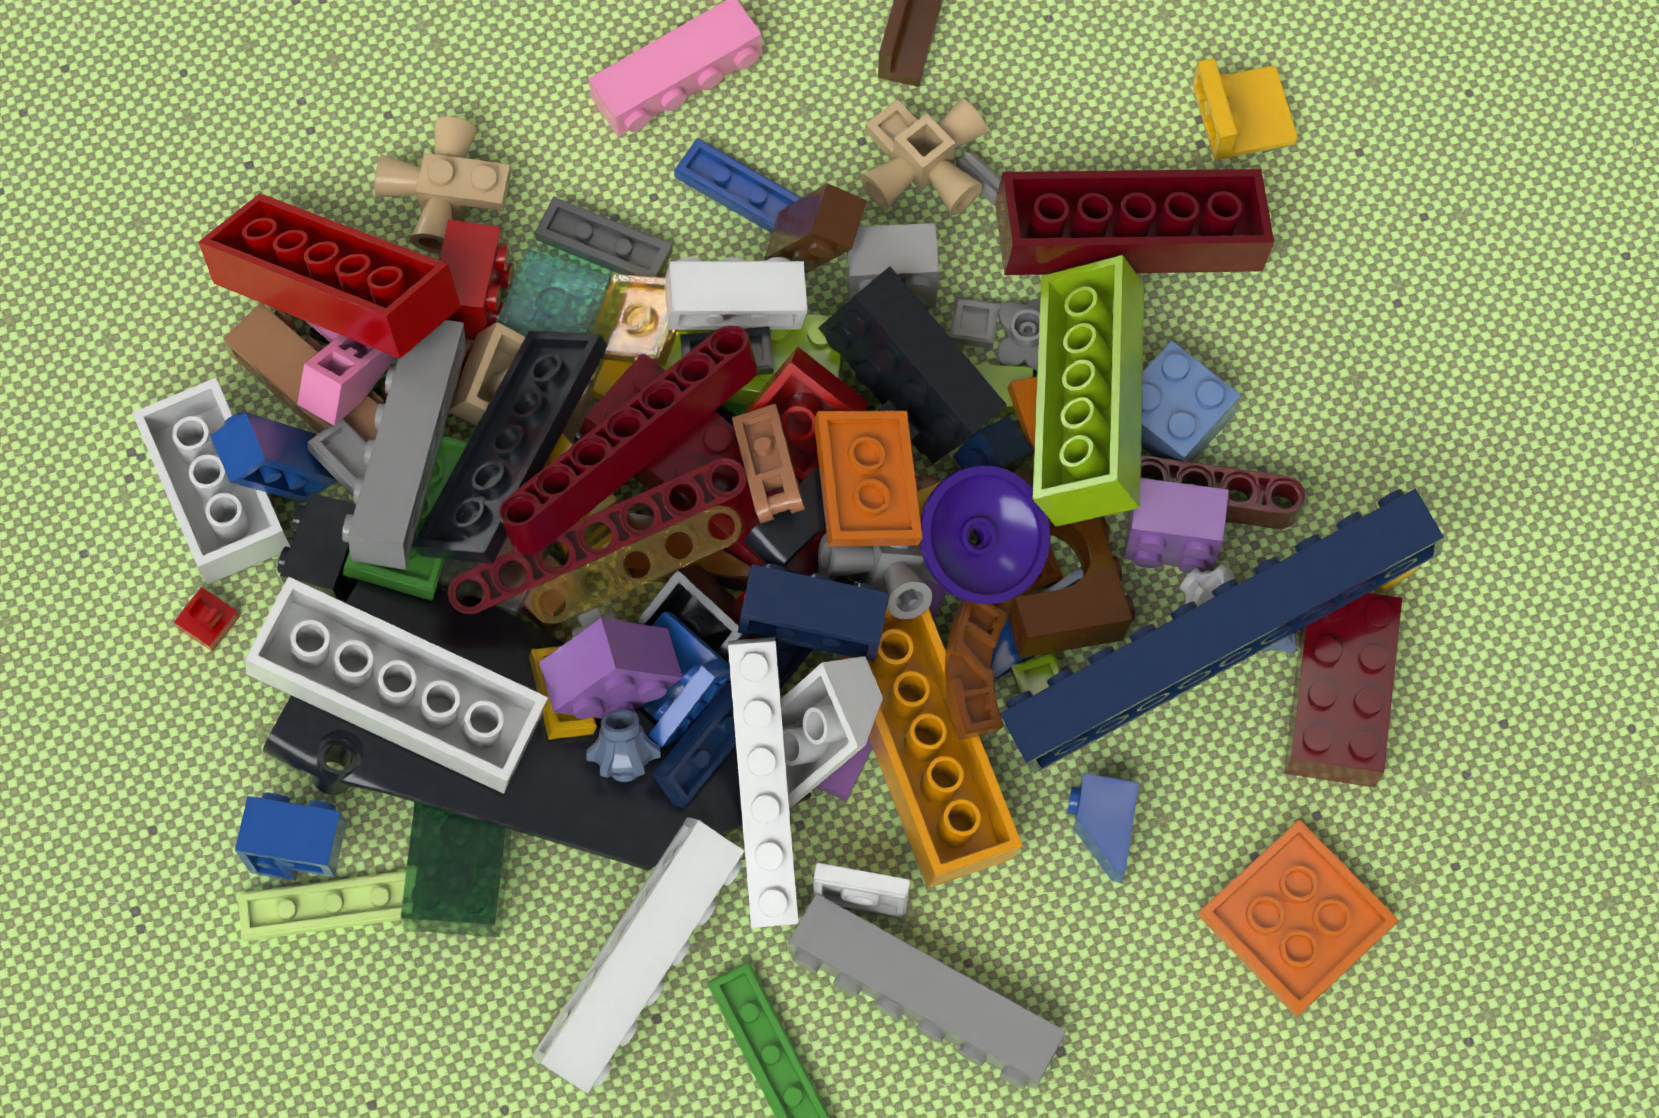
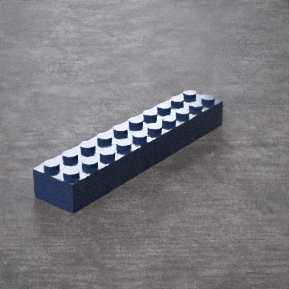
M1416 488L1406 494L1402 489H1398L1386 495L1377 502L1380 508L1364 517L1360 511L1345 517L1336 524L1338 531L1321 539L1319 534H1315L1301 541L1294 547L1297 553L1282 561L1276 556L1262 562L1253 569L1255 576L1240 584L1236 579L1225 582L1211 592L1214 598L1197 606L1195 601L1179 607L1170 614L1173 620L1156 629L1154 624L1142 627L1129 636L1131 643L1115 651L1113 646H1109L1096 652L1088 658L1090 665L1076 673H1073L1071 668L1059 672L1047 680L1049 687L1041 692L1032 695L1031 691H1026L1010 699L1006 703L1008 709L1000 713V716L1026 764L1034 774L1440 555L1444 536Z

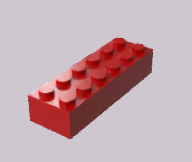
M261 193L198 241L213 284L399 359L410 352L419 342L461 307L447 263Z

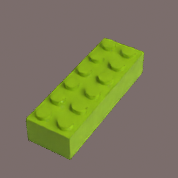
M1123 255L1041 276L1033 500L1056 527L1140 508L1144 284Z

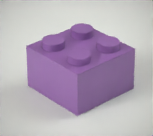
M1141 478L1140 508L1129 511L1124 559L1133 560L1134 564L1145 568H1156L1163 564L1178 566V569L1185 573H1190L1195 568H1198L1201 572L1205 570L1213 571L1224 539L1229 490Z
M600 618L539 662L553 712L575 715L579 719L589 717L603 718L607 713L619 709L635 712L647 702L663 697L667 693L666 689L683 678L668 628Z

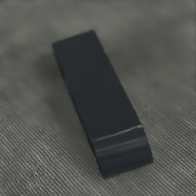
M889 399L877 411L903 410L892 399ZM907 414L912 444L922 433L923 429ZM819 466L799 484L805 510L793 514L790 510L774 514V520L765 523L759 522L743 540L765 564H776L785 567L826 527Z

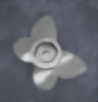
M1040 298L1029 301L1027 306L1015 301H1006L1000 305L998 310L999 322L1008 331L1007 337L1001 341L998 347L997 356L999 363L1005 366H1021L1026 363L1027 367H1033V373L1038 374Z

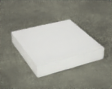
M816 863L813 878L814 896L817 893L842 908L901 919L906 916L910 889L909 879Z

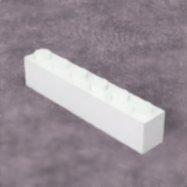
M775 637L728 641L751 928L799 924Z
M687 817L531 1057L587 1094L592 1086H600L611 1070L612 1063L609 1060L618 1046L624 1047L635 1034L638 1027V1022L635 1021L645 1005L651 1006L661 994L664 987V982L661 980L671 964L673 966L678 965L688 952L690 942L687 940L697 924L699 926L704 925L712 915L716 907V902L713 899L723 885L728 886L738 875L742 866L739 859L745 851L701 821Z

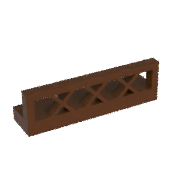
M894 0L879 51L878 78L915 87L920 86L943 0Z

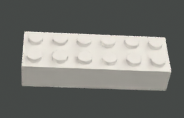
M290 577L287 578L245 659L247 675L503 794L536 729L548 697Z

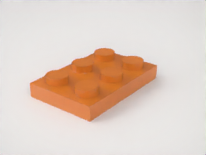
M818 411L814 417L828 547L919 545L923 537L907 411Z

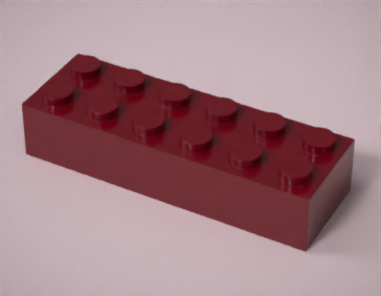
M1261 169L1003 172L995 199L1004 275H1047L1121 255L1125 257L1135 273L1263 271L1274 245Z
M642 352L587 414L579 432L585 436L666 370ZM713 411L635 474L633 478L649 490L716 459L725 457L736 460L745 469L735 428ZM722 466L712 473V483L720 492H730L736 488L738 477L732 468ZM747 478L744 489L735 498L685 520L711 543L747 565L762 566L765 564L743 542L745 537L760 522L754 507ZM686 485L676 486L670 492V504L678 511H688L695 505V492ZM780 487L768 491L767 495L769 497L782 493L784 489ZM826 527L784 567L788 572L807 576L813 574L818 569V550L822 537L827 533Z

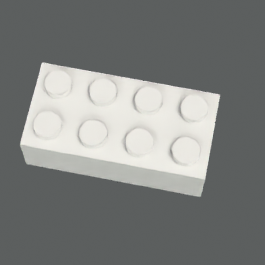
M217 378L132 412L196 565L207 585L279 555L285 546L290 547L267 492L230 483L210 435L222 428L224 422L233 416Z

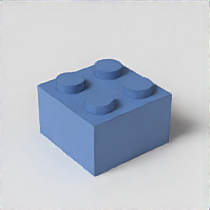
M1171 341L1143 371L1141 447L1153 457L1193 462L1233 418L1241 394L1175 342Z

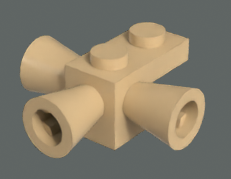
M897 99L865 124L867 135L891 159V161L860 176L864 189L882 209L888 210L911 182L920 191L932 183L951 215H956L965 210L981 193L983 184L954 165L955 148L987 133V127L982 116L967 100L960 99L942 121L937 124L928 113L917 120Z
M451 116L439 117L435 120V154L424 153L421 168L383 154L379 157L375 173V196L378 198L417 195L421 215L412 232L410 242L421 250L441 253L448 219L464 220L467 206L504 211L511 177L510 164L465 158L477 133V128L467 120Z

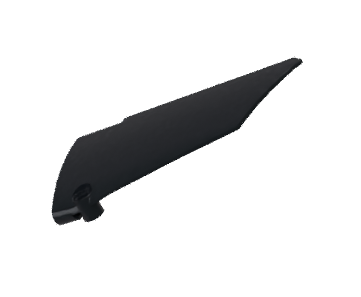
M359 580L346 601L348 605L536 692L537 689L529 659L532 649L559 647L565 644L496 606L475 614L461 613L450 603L448 592L438 587L431 601ZM466 596L459 600L463 605L473 607L479 604L482 599ZM292 695L263 747L264 753L299 771L304 770L311 774L314 786L322 793L328 795L344 793L350 786L376 791L531 835L644 870H650L657 865L687 817L701 821L721 836L743 827L736 745L687 806L681 808L672 804L652 775L679 740L662 748L660 747L661 757L649 761L644 766L645 774L638 776L636 779L621 782L615 780L612 776L606 778L600 776V765L593 761H587L586 756L587 749L599 737L600 728H602V718H595L597 728L592 735L548 740L542 714L504 794ZM640 707L635 712L639 717V724L647 732L648 736L657 724V721ZM328 762L338 763V764H340L341 766H343L344 769H343V770L333 769V768H331L330 766H328L327 763H328ZM809 792L796 804L810 799L812 796L811 792Z

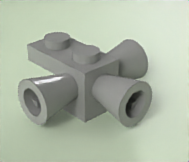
M827 533L821 539L818 550L820 574L830 578L856 575L859 583L870 584L877 587L879 591L889 593L888 609L893 616L899 619L918 617L929 608L932 602V591L923 580L937 582L925 565L919 545L828 547Z

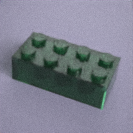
M414 802L401 910V920L407 931L501 937L512 830Z

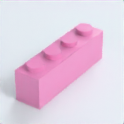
M726 0L588 78L591 99L617 137L628 131L636 132L645 127L651 118L661 112L677 109L689 96L701 89H712L721 82L724 76L736 69L743 70L752 66L759 56L763 55L762 34L738 0Z

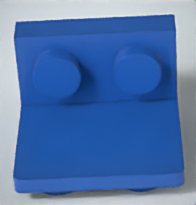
M670 611L663 612L653 626L668 628L683 678L666 689L667 693L663 697L649 701L641 706L657 721V724L648 736L661 748L680 740L731 677L730 664Z

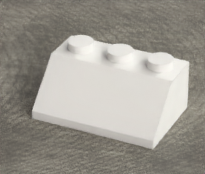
M865 656L822 662L780 699L789 808L794 806L866 745L883 696Z

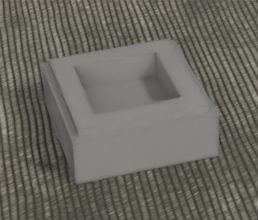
M956 297L950 338L955 344L992 349L999 303Z

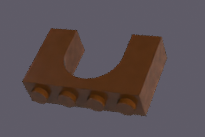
M1034 470L1014 473L1033 488ZM1102 516L1056 527L1048 518L1050 535L1061 539L1073 549L1080 561L1083 577L1074 585L1064 589L1015 597L1007 619L1019 658L1123 641L1131 622L1135 619V609L1129 595L1125 596L1121 585L1122 569L1117 556H1112L1108 545L1109 528L1106 519Z

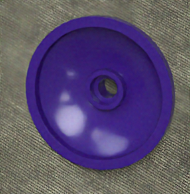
M974 466L959 470L946 477L935 487L923 507L920 517L923 538L919 543L923 560L935 581L944 590L958 599L975 604L1004 602L1027 590L1041 573L1050 546L1048 517L1033 500V488L1011 471L995 466ZM970 529H973L977 534L975 545H972L968 540Z

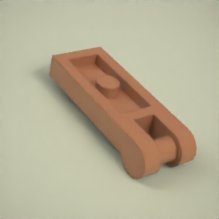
M776 404L732 417L754 507L760 523L774 520V514L790 510L792 514L805 510ZM783 487L784 492L768 497V491Z

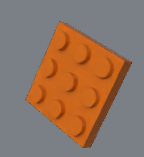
M1300 819L1198 913V916L1296 1018L1399 921Z

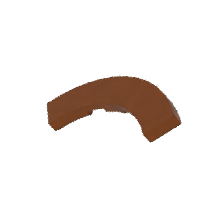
M1049 546L1045 565L1038 578L1027 590L1018 596L1033 594L1041 589L1051 587L1064 579L1051 546ZM1015 597L995 604H975L962 600L956 611L949 631L946 648L945 681L951 719L959 741L996 733L1004 727L995 695L994 671L990 668L993 648L997 645L1001 630L1008 618Z

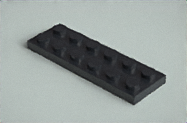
M528 331L412 544V547L421 557L494 563L507 538V533L499 517V508L508 496L544 468L608 347L600 334Z

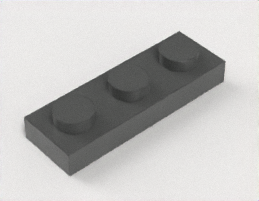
M554 196L535 231L537 241L633 279L636 275H639L656 284L673 252L672 244Z

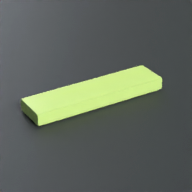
M424 868L238 893L241 939L243 941L430 916Z

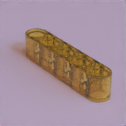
M721 505L705 510L542 584L532 595V611L539 620L549 624L559 623L733 545L741 538L744 532L745 524L743 517L732 506ZM718 513H726L734 520L735 530L728 539H719L711 532V520ZM676 532H683L692 540V551L686 558H677L669 551V539ZM634 551L643 552L650 560V570L644 577H635L627 569V558ZM592 570L600 571L607 577L608 588L602 596H594L586 589L585 578ZM550 589L560 591L565 597L566 606L560 615L551 614L544 607V595Z

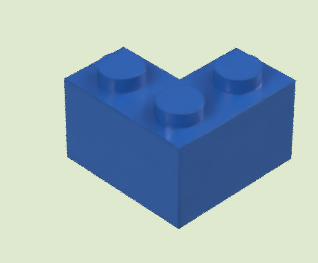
M263 793L262 798L247 796L235 852L252 874L296 881L298 871L335 877L347 823L342 813L336 811V806L328 802L310 800L308 806L290 803V798L276 793Z

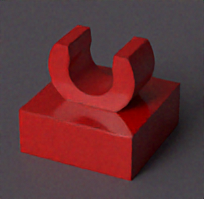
M200 587L175 619L174 624L179 630L213 652L239 619L240 615L236 609L203 587Z

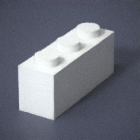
M685 257L669 262L665 277L668 330H718L729 325L739 326L744 329L770 327V329L802 328L808 311L804 261H790L784 257H775L767 261H746L740 257H730L722 261H702L695 257Z

